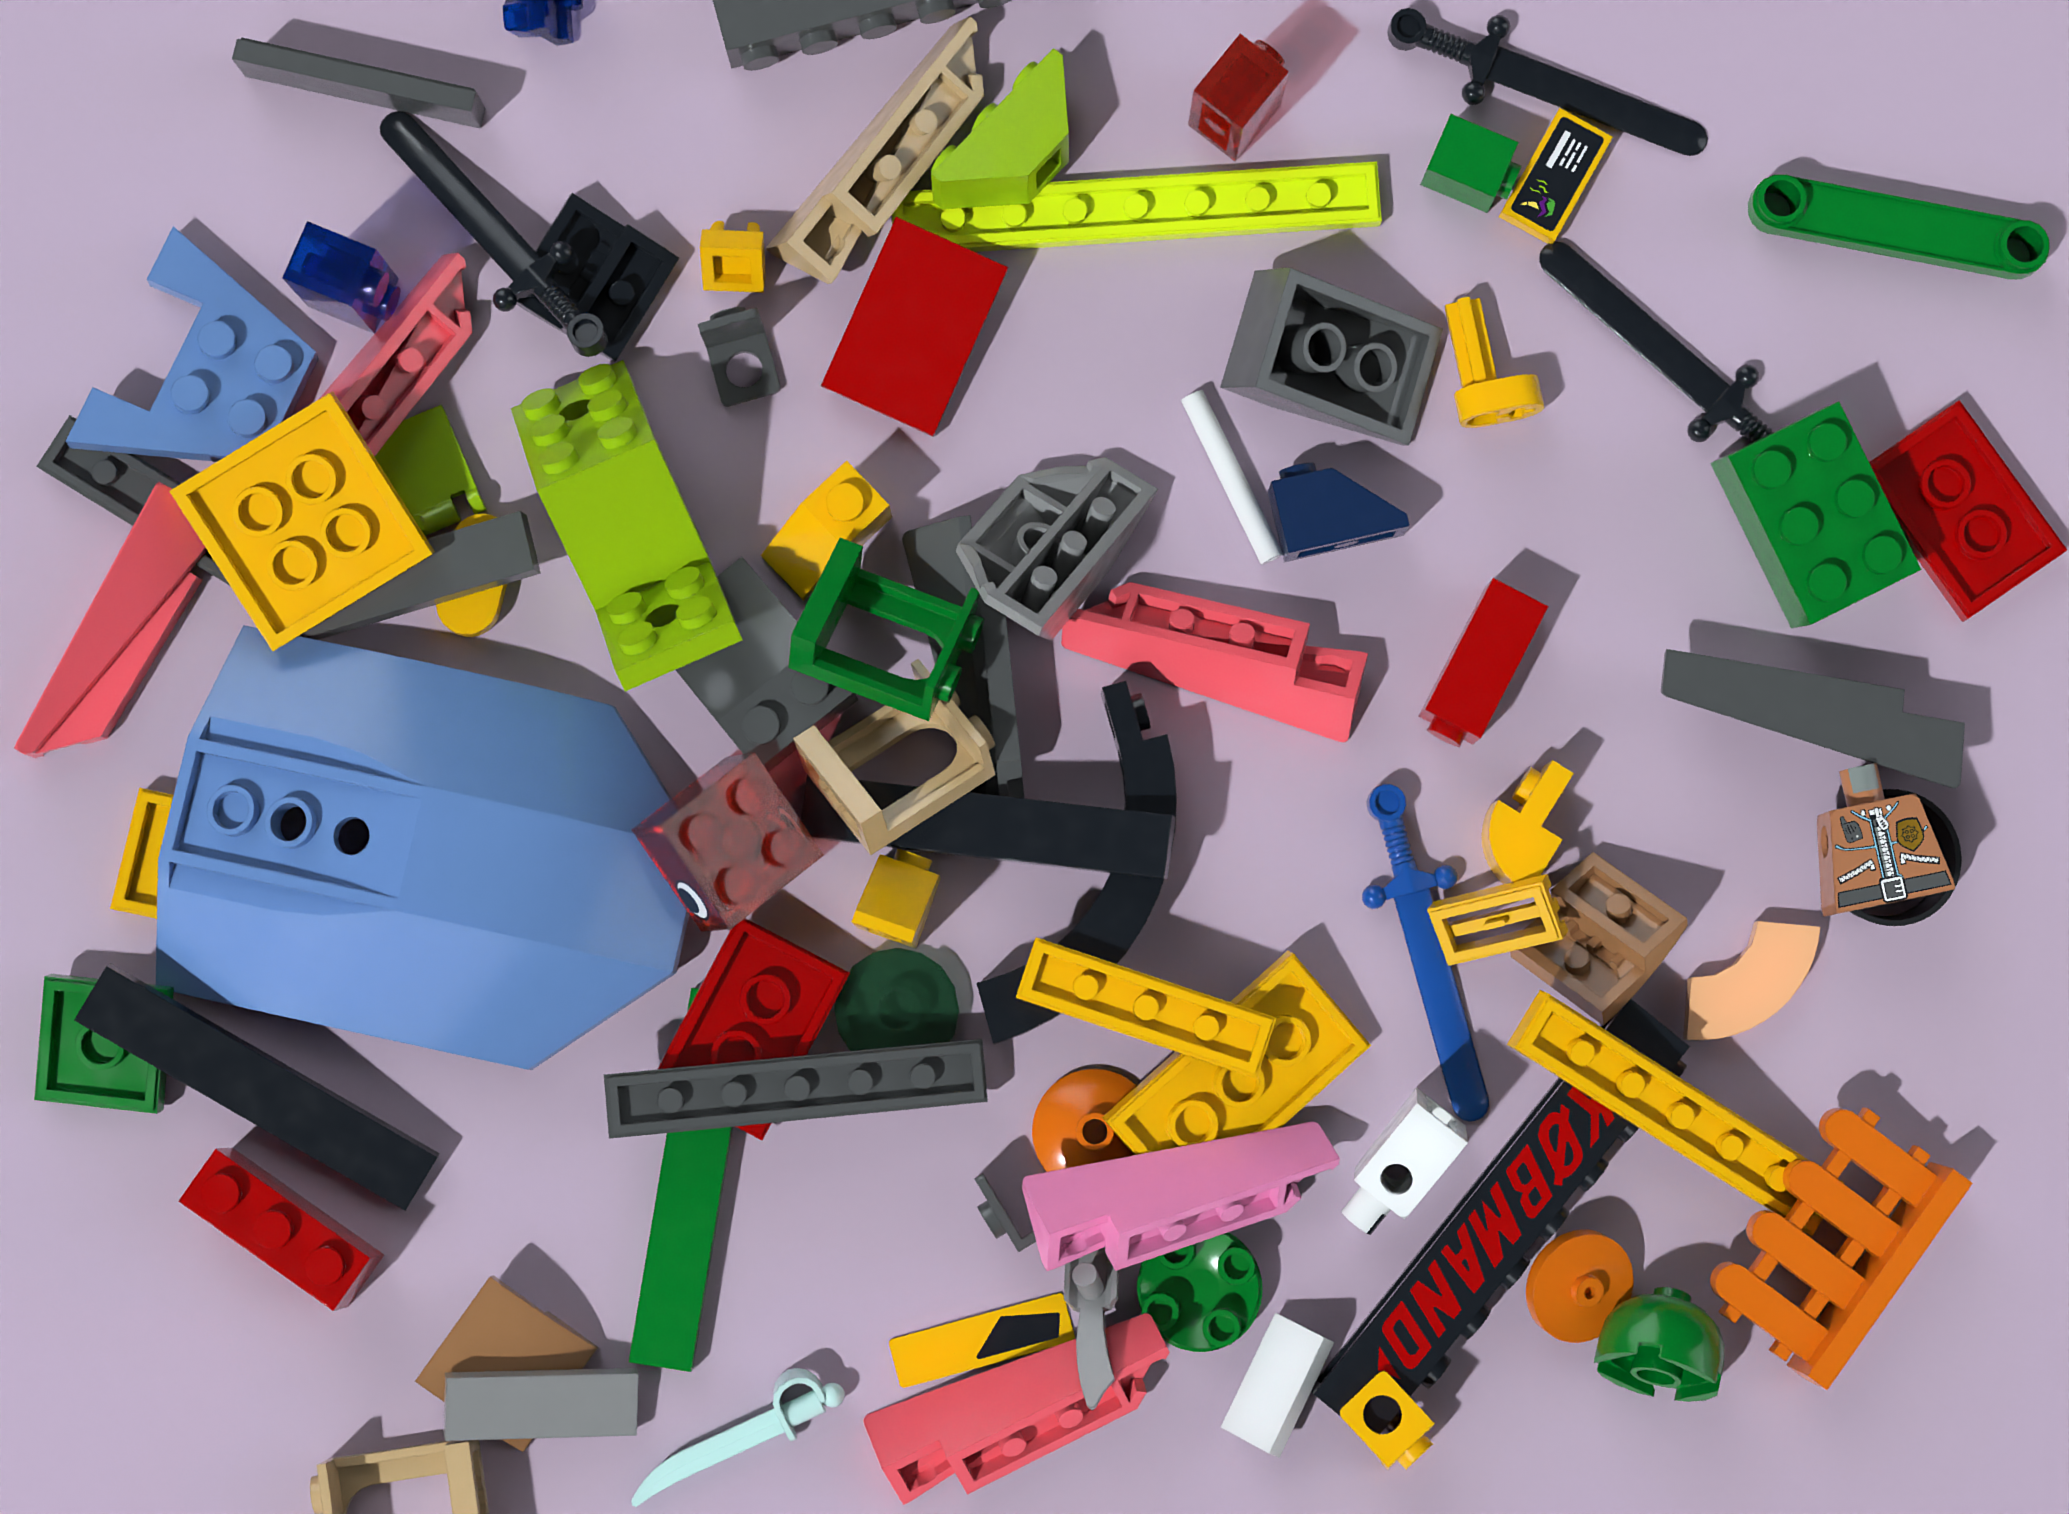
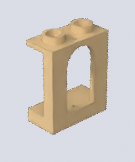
M919 659L911 663L915 680L925 679L930 676L931 673ZM956 691L949 703L942 700L938 701L929 721L885 705L828 742L815 725L793 738L804 771L870 855L995 775L989 752L990 749L995 747L994 740L979 717L974 715L967 719L958 708L961 702ZM936 728L946 731L951 735L957 744V753L953 762L945 770L883 810L878 807L852 774L853 770L918 730Z
M479 1440L440 1441L329 1458L317 1464L318 1475L312 1476L310 1479V1497L315 1514H347L352 1497L362 1488L370 1485L446 1473L452 1514H489Z

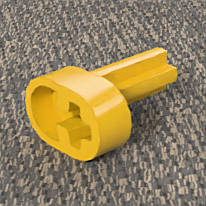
M1463 297L1457 299L1455 303L1446 304L1444 307L1462 387L1454 394L1461 427L1478 428L1511 422L1536 415L1543 411L1545 406L1537 375L1522 374L1497 378L1481 299L1470 300V297Z

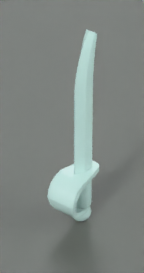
M793 1368L786 1370L775 1382L773 1409L688 1447L662 1462L639 1486L631 1500L632 1506L637 1507L676 1482L784 1432L790 1441L796 1440L797 1435L794 1426L825 1413V1405L831 1408L839 1406L845 1397L844 1389L834 1382L823 1386L817 1376L806 1369ZM794 1384H806L813 1389L784 1404L781 1400L783 1391Z

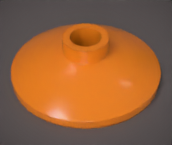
M1103 1069L1080 1070L1066 1075L1054 1083L1041 1098L1032 1124L1034 1149L1046 1172L1133 1156L1134 1154L1102 1117L1137 1085L1118 1073ZM1092 1119L1101 1120L1107 1128L1106 1138L1098 1144L1087 1142L1082 1133L1085 1123Z

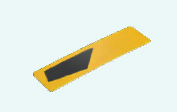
M1057 1293L893 1338L889 1341V1346L899 1384L902 1388L1045 1350L1073 1340L1075 1335L1064 1295Z

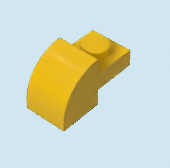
M1553 760L1544 765L1540 772L1532 767L1526 772L1511 799L1520 804L1517 810L1497 800L1489 806L1486 812L1481 833L1483 853L1491 871L1503 884L1540 876L1563 840L1542 827L1545 819L1574 774Z

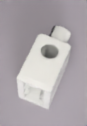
M1416 1087L1355 1167L1354 1180L1360 1185V1188L1342 1209V1214L1369 1235L1374 1232L1390 1210L1405 1219L1467 1145L1466 1125ZM1391 1164H1401L1409 1169L1408 1174L1400 1180L1389 1178L1384 1171Z

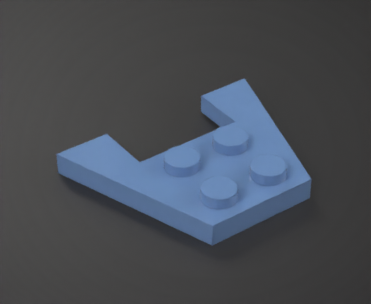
M173 226L147 277V281L155 289L200 307L192 327L150 411L92 387L65 442L72 449L217 462L291 417L319 358L314 349Z

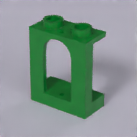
M839 538L791 634L788 668L929 721L938 701L942 700L949 703L955 692L962 671V667L955 664L962 650L972 653L981 635L985 618L976 615L979 592L971 587L961 607L860 569L863 546ZM847 604L925 633L935 639L942 647V651L930 676L918 680L903 678L827 649L826 647Z

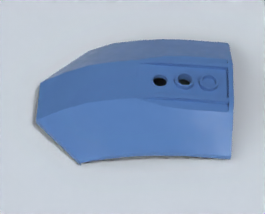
M243 625L188 735L158 857L156 985L174 987V992L211 1001L533 1070L676 974L690 915V909L678 894L676 881L682 880L695 890L704 851L615 706L492 676L300 636L272 651L258 628ZM299 806L306 816L305 829L298 838L287 841L281 832L282 817L289 809ZM358 818L363 820L368 826L369 841L361 852L348 855L339 845V831L347 821Z

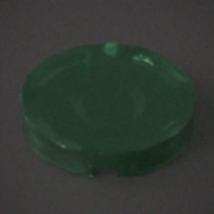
M902 948L873 952L852 966L849 971L850 974L836 999L834 1009L839 1035L850 1051L950 1042L955 1035L960 1010L955 986L942 966L920 952Z

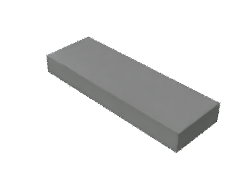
M636 1368L445 1372L444 1439L445 1441L637 1436L638 1371Z

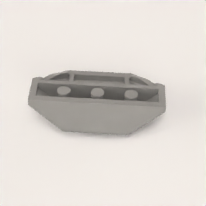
M1107 457L1089 460L1087 466H1060L1021 474L1016 477L958 543L956 553L984 603L1034 634L1052 641L1109 572L1155 497L1158 488Z

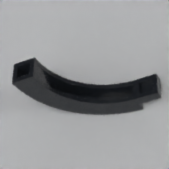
M1126 681L1102 687L1101 697L1123 776L1124 810L1166 814L1176 817L1175 769L1168 734L1143 740L1141 731L1151 729L1142 694L1138 693L1130 696ZM1110 873L1101 893L1090 910L1074 929L1057 944L1118 964L1144 927L1160 894L1164 880ZM1027 964L1003 975L976 983L994 1045L1026 1034L1062 1014L1015 998Z

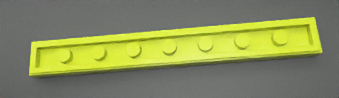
M1377 161L1049 182L1029 204L941 209L933 202L932 190L910 191L892 214V224L895 218L898 217L974 252L1378 227L1382 222Z

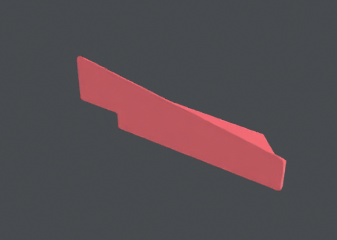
M459 253L444 254L438 259L320 397L322 398L330 392L335 393L374 456L472 334L471 314L469 310L465 309L461 272L466 268L465 258Z
M158 482L154 486L14 747L20 753L38 758L50 751L107 739L202 582V579L190 573V571L207 552V549L169 492L172 488Z
M1128 582L1111 589L1108 601L1086 610L1077 609L1062 627L1061 643L1065 649L1338 742H1346L1349 739L1368 653L1361 651L1306 646L1310 623L1133 582Z
M1145 1313L1105 1328L1108 1353L1115 1381L1106 1390L1094 1410L1089 1409L1085 1402L1078 1373L1076 1339L867 1414L863 1420L880 1466L902 1504L905 1505L954 1473L968 1495L1138 1409L1147 1393L1143 1381L1145 1374L1152 1363L1160 1359H1166L1170 1353L1152 1316Z

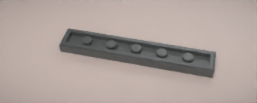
M982 1039L603 1074L609 1139L988 1102Z

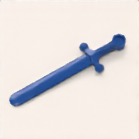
M1384 784L1370 792L1366 803L1369 814L1379 821L1380 829L1383 830L1382 835H1384L1383 839L1386 841L1385 846L1388 847L1387 852L1389 853V859H1391L1390 864L1394 865L1391 866L1394 877L1384 888L1376 884L1367 886L1363 890L1362 901L1368 908L1378 909L1383 906L1386 900L1394 898L1453 1110L1462 1120L1468 1122L1477 1121L1487 1113L1489 1098L1451 965L1448 966L1427 911L1433 903L1429 888L1438 886L1442 889H1450L1457 883L1458 875L1456 870L1449 865L1439 866L1434 874L1417 869L1416 862L1413 860L1412 849H1410L1411 844L1407 843L1409 838L1405 837L1407 836V831H1404L1406 826L1402 825L1405 824L1402 813L1406 807V798L1402 790L1397 786Z

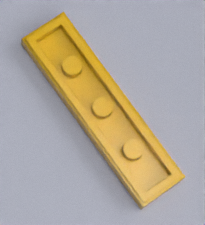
M1037 937L1035 938L1015 997L1253 1078L1258 1077L1277 1019L1276 1017Z

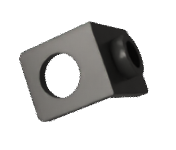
M745 307L728 308L714 313L710 316V320L698 324L700 335L708 352L719 396L724 406L737 405L773 395L780 391V382L758 308L748 310ZM741 353L754 355L762 364L760 379L749 387L734 385L729 381L726 373L729 361Z
M982 1173L974 1178L987 1199L977 1208L995 1238L997 1239L1007 1233L1018 1252L1035 1243L1034 1231L1021 1237L985 1175Z

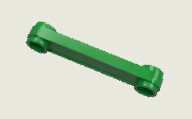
M1772 175L1763 179L1753 190L1748 201V215L1752 224L1759 231L1767 234L2010 280L2024 279L2035 273L2046 262L2050 249L2049 237L2046 231L2039 224L2029 220L2015 219L1789 175ZM1776 193L1783 196L1790 206V215L1778 216L1773 214L1764 202V195ZM2008 238L2020 240L2027 246L2030 252L2029 262H2021L2010 255L2007 248Z

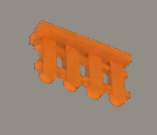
M1865 1107L1860 1110L1858 1115L1842 1108H1832L1822 1115L1819 1122L1820 1135L1834 1149L1822 1166L1805 1159L1794 1160L1786 1166L1783 1172V1184L1786 1190L1797 1198V1201L1785 1218L1768 1210L1758 1211L1750 1217L1747 1222L1746 1233L1750 1242L1758 1247L1761 1252L1749 1269L1734 1262H1723L1713 1269L1710 1276L1712 1291L1725 1301L1718 1313L1733 1323H1736L1741 1315L1745 1316L1775 1339L1769 1348L1770 1352L1784 1361H1787L1793 1352L1794 1355L1787 1363V1366L1805 1380L1825 1390H1828L1973 1184L1954 1168L1929 1162L1925 1167L1924 1165L1931 1155L1916 1145H1912L1906 1153L1874 1128L1881 1117ZM1850 1161L1884 1185L1872 1204L1838 1180ZM1902 1199V1202L1899 1204L1895 1212L1892 1214L1890 1218H1888L1889 1214L1892 1212V1210L1897 1205L1899 1200ZM1814 1212L1848 1237L1835 1256L1801 1231ZM1866 1250V1253L1861 1258L1859 1263L1856 1265L1854 1270L1851 1269L1858 1260V1258L1861 1256L1863 1251ZM1778 1263L1812 1288L1799 1307L1765 1283ZM1828 1301H1829L1830 1304H1829L1828 1307L1825 1309V1311L1823 1312V1314L1821 1315V1317L1818 1319V1321H1816V1318L1818 1317V1315L1820 1314V1312L1823 1310V1308L1825 1307V1305H1826V1304L1828 1303Z

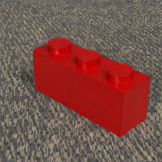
M216 1148L178 1201L332 1311L346 1308L350 1305L384 1256L379 1250L234 1148Z

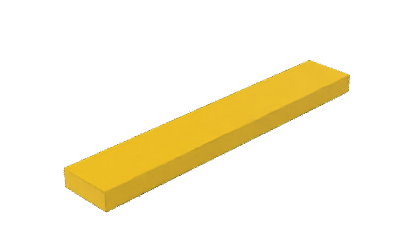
M1539 990L1508 1041V1046L1767 1210L1785 1218L1797 1201V1198L1786 1190L1783 1184V1172L1790 1162L1797 1159L1808 1160L1807 1158L1552 995ZM1814 1212L1801 1231L1813 1236L1823 1218Z

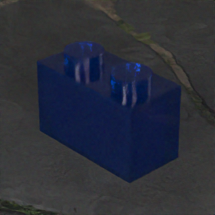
M307 221L282 277L308 307L374 334L381 319L388 321L392 317L401 293L400 287L396 286L399 278L377 249Z

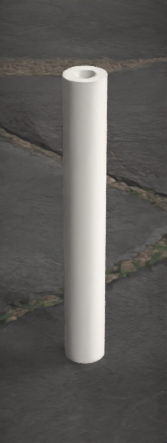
M1199 390L1186 396L1181 402L1260 564L1264 565L1283 555V552L1204 391Z

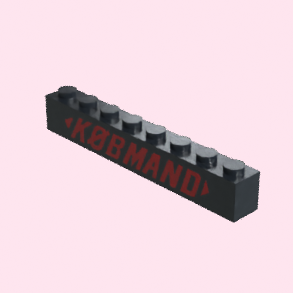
M1632 999L1604 1026L1600 1025V1027L1678 1077L1685 1071L1687 1065L1680 1059L1690 1046ZM1558 1077L1319 1375L1311 1392L1340 1416L1341 1408L1381 1371L1387 1372L1410 1397L1420 1384L1427 1389L1431 1388L1450 1365L1452 1359L1445 1353L1461 1334L1468 1340L1488 1318L1491 1310L1484 1304L1499 1285L1508 1290L1525 1272L1530 1264V1260L1524 1254L1539 1236L1545 1241L1549 1240L1567 1219L1570 1211L1563 1207L1578 1186L1583 1191H1588L1608 1167L1609 1162L1602 1156L1614 1141L1619 1138L1622 1142H1627L1639 1128ZM1381 1395L1367 1402L1364 1407L1363 1418L1370 1430L1378 1434H1387L1399 1426L1402 1413L1400 1406L1394 1399Z

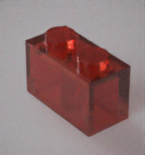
M1240 33L1193 90L1188 125L1236 162L1281 107L1289 71L1283 67L1285 61L1282 56L1266 42L1257 39L1252 43Z

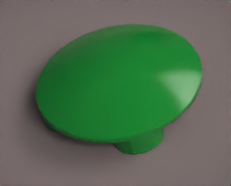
M1229 1232L1142 1262L1138 1274L1137 1295L1142 1311L1141 1314H1150L1163 1340L1183 1350L1208 1352L1231 1345L1251 1327L1259 1312L1262 1301L1263 1285L1259 1266L1248 1247Z

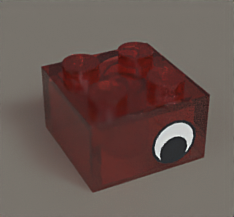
M755 752L725 757L632 829V832L701 932L731 930L824 856Z

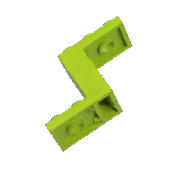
M624 360L611 365L599 364L590 367L577 380L554 390L551 388L537 390L525 397L521 404L510 408L536 490L595 609L615 672L624 691H628L742 641L707 549L654 436Z

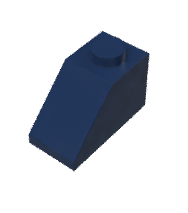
M1303 463L1280 470V479L1271 481L1268 489L1269 501L1280 547L1283 552L1284 563L1404 536L1410 526L1408 516L1402 510L1334 468L1316 471L1315 463Z

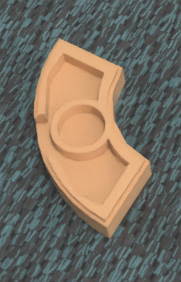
M1763 921L1754 922L1747 947L1732 965L1714 975L1687 979L1683 1040L1701 1041L1736 1035L1757 1026L1778 1012L1799 989L1809 972L1819 942L1820 927Z

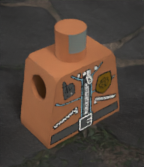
M1877 763L1839 771L1847 807L1831 810L1817 817L1820 894L1823 917L1954 890V880L1916 793L1885 799Z

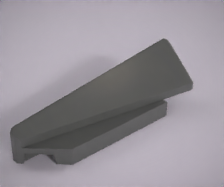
M970 515L955 517L905 532L902 537L915 589L961 607L971 587L977 589L956 553L958 543L972 528ZM979 594L976 615L985 618L974 651L968 653L962 650L955 664L962 667L955 691L961 702L958 708L967 719L974 715L979 717L994 740L995 747L990 749L989 752L995 775L970 792L1025 799L1006 616L984 603ZM928 636L934 663H936L942 647L935 639Z
M1666 649L1664 653L1661 693L1668 698L1871 763H1877V765L1955 789L1961 783L1965 723L1903 712L1905 689Z

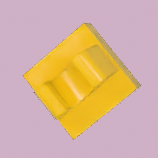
M715 221L711 225L710 230L702 229L700 258L703 290L764 293L766 279L764 232H760V226L755 222H748L747 231L725 230L724 221Z

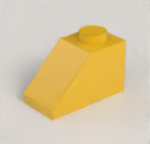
M846 460L801 502L762 552L761 557L804 601L813 592L839 538L863 546L892 518L890 505Z
M898 848L894 859L880 854L851 922L858 929L916 949L941 880L938 874L929 871L932 860Z

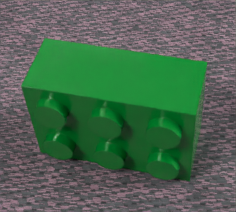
M1839 401L1796 420L1710 463L1791 628L1812 625L1922 570Z

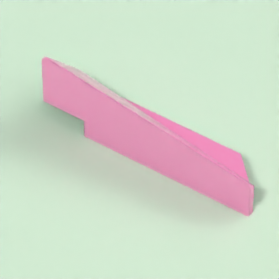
M1312 1121L1028 1175L1023 1178L1022 1189L1041 1261L1046 1271L1056 1269L1105 1247V1253L1114 1270L1117 1271L1286 1213L1302 1198L1297 1184L1305 1177L1328 1169L1333 1170L1339 1165L1340 1158L1321 1126Z

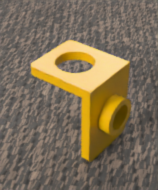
M1385 1371L1379 1372L1340 1410V1417L1381 1460V1464L1387 1470L1397 1461L1407 1470L1433 1445V1442L1425 1434L1433 1428L1435 1423ZM1376 1396L1391 1397L1400 1406L1402 1413L1401 1422L1390 1433H1375L1365 1424L1363 1418L1364 1407L1370 1399Z

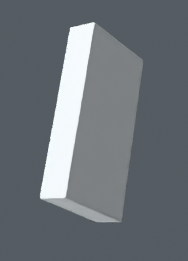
M1275 1313L1221 1428L1280 1458L1334 1342Z

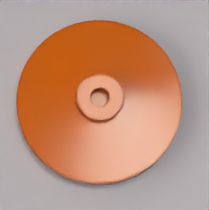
M1580 1229L1558 1236L1538 1254L1528 1274L1526 1302L1533 1320L1541 1329L1564 1342L1581 1343L1598 1338L1606 1317L1618 1304L1631 1298L1634 1283L1632 1264L1625 1250L1617 1242L1600 1232Z

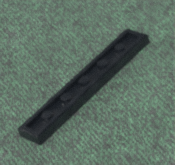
M807 774L799 829L801 836L804 838L861 844ZM858 780L881 810L918 787ZM968 792L885 847L1168 880L1176 817L1166 814Z
M111 963L105 967L74 1021L405 1211L440 1154Z

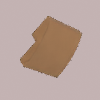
M1592 852L1550 890L1551 898L1556 897L1560 906L1557 912L1559 920H1565L1568 928L1565 937L1562 940L1510 951L1511 958L1604 1026L1650 978L1674 947L1688 926V921L1681 913ZM1537 917L1526 928L1543 925L1541 917Z
M493 1275L485 1282L415 1382L444 1402L445 1372L583 1369L598 1347L549 1311H542ZM533 1439L501 1440L524 1452Z

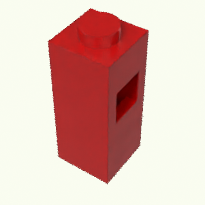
M1492 578L1485 586L1418 716L1430 722L1427 728L1430 734L1456 747H1460L1463 740L1473 745L1481 739L1549 606Z

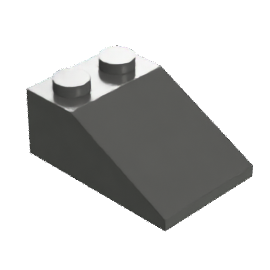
M1293 268L1255 270L1220 388L1276 409L1399 445L1409 446L1443 329Z
M741 557L717 577L737 624L742 641L680 667L676 671L763 777L797 750L794 737L813 725L819 731L858 701L855 693L788 668L791 634L797 621L745 559Z

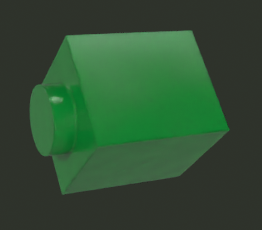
M1450 114L1420 185L1488 213L1495 197L1499 196L1507 200L1522 166L1511 161L1519 142Z

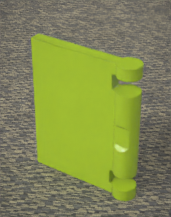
M442 404L403 420L375 455L376 460L425 536L461 521L459 512L452 499L459 495L466 494L468 504L474 514L487 510Z

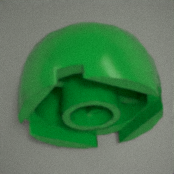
M1657 1287L1654 1289L1653 1294L1637 1295L1618 1304L1606 1317L1599 1335L1594 1363H1598L1597 1372L1602 1377L1636 1393L1654 1397L1655 1389L1653 1385L1675 1388V1401H1706L1718 1395L1724 1366L1725 1345L1719 1327L1705 1310L1691 1303L1692 1298L1688 1293L1671 1287Z

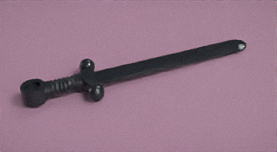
M1411 8L1401 9L1395 13L1388 26V39L1397 49L1405 51L1415 47L1426 49L1427 51L1432 49L1433 53L1443 54L1444 57H1449L1451 60L1454 59L1456 62L1459 61L1460 64L1468 66L1471 82H1468L1462 88V98L1469 105H1477L1484 100L1486 92L1483 85L1485 80L1488 79L1682 155H1698L1707 145V133L1702 125L1695 121L1498 46L1501 38L1508 35L1511 27L1508 18L1503 15H1495L1488 20L1487 31L1489 35L1478 43L1466 40L1465 38L1461 40L1460 36L1450 35L1449 32L1444 33V30L1434 28V26L1426 24L1423 15Z
M401 111L386 115L380 124V134L384 141L512 279L513 282L508 286L509 288L502 287L494 293V306L500 311L508 312L514 309L519 298L536 297L567 330V337L578 354L591 357L601 353L608 342V335L602 322L593 314L583 313L553 280L557 267L565 265L573 259V247L566 241H557L550 247V253L540 257L412 116Z
M1555 241L1553 244L1548 243L1543 247L1540 252L1539 262L1545 273L1706 412L1702 419H1694L1689 423L1687 433L1691 440L1695 442L1706 441L1711 435V426L1725 422L1733 429L1735 428L1736 431H1740V435H1744L1746 440L1749 439V443L1772 433V429L1767 428V425L1763 424L1762 420H1758L1757 416H1753V412H1749L1750 410L1743 404L1745 388H1753L1759 381V372L1756 367L1752 365L1739 367L1735 374L1736 381L1730 386L1564 242Z

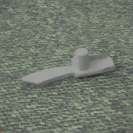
M1105 1247L1065 1264L1064 1300L1074 1311L1080 1312L1076 1337L1077 1366L1085 1402L1091 1410L1097 1407L1106 1390L1115 1381L1107 1347L1105 1311L1111 1310L1118 1300L1119 1270H1114L1105 1253Z

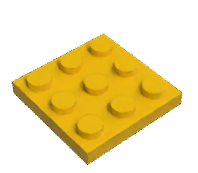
M334 392L328 393L169 491L272 651H275L435 553Z

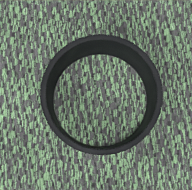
M1883 789L1885 799L1914 794L1913 792L1900 789ZM1916 794L1921 801L1956 887L1962 864L1961 847L1957 833L1951 821L1938 806L1925 797ZM1954 890L1925 896L1915 907L1892 916L1870 915L1861 910L1850 911V913L1879 925L1905 926L1917 923L1933 915L1947 902Z

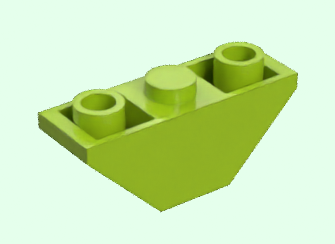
M1053 48L1039 63L1033 61L1025 66L1017 76L1012 91L998 105L991 103L982 110L973 124L972 132L958 147L950 145L937 157L931 169L933 202L941 209L1029 204L1069 163V130L1064 64L1061 53Z

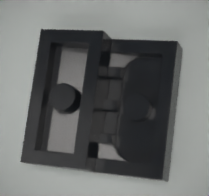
M571 193L535 251L540 257H543L550 253V247L557 241H566L573 247V259L569 263L557 267L553 280L583 313L593 314L600 319L607 332L608 342L605 349L599 354L615 362L673 270L679 257L628 224L623 226L574 193ZM536 297L519 298L516 305L567 335V330Z

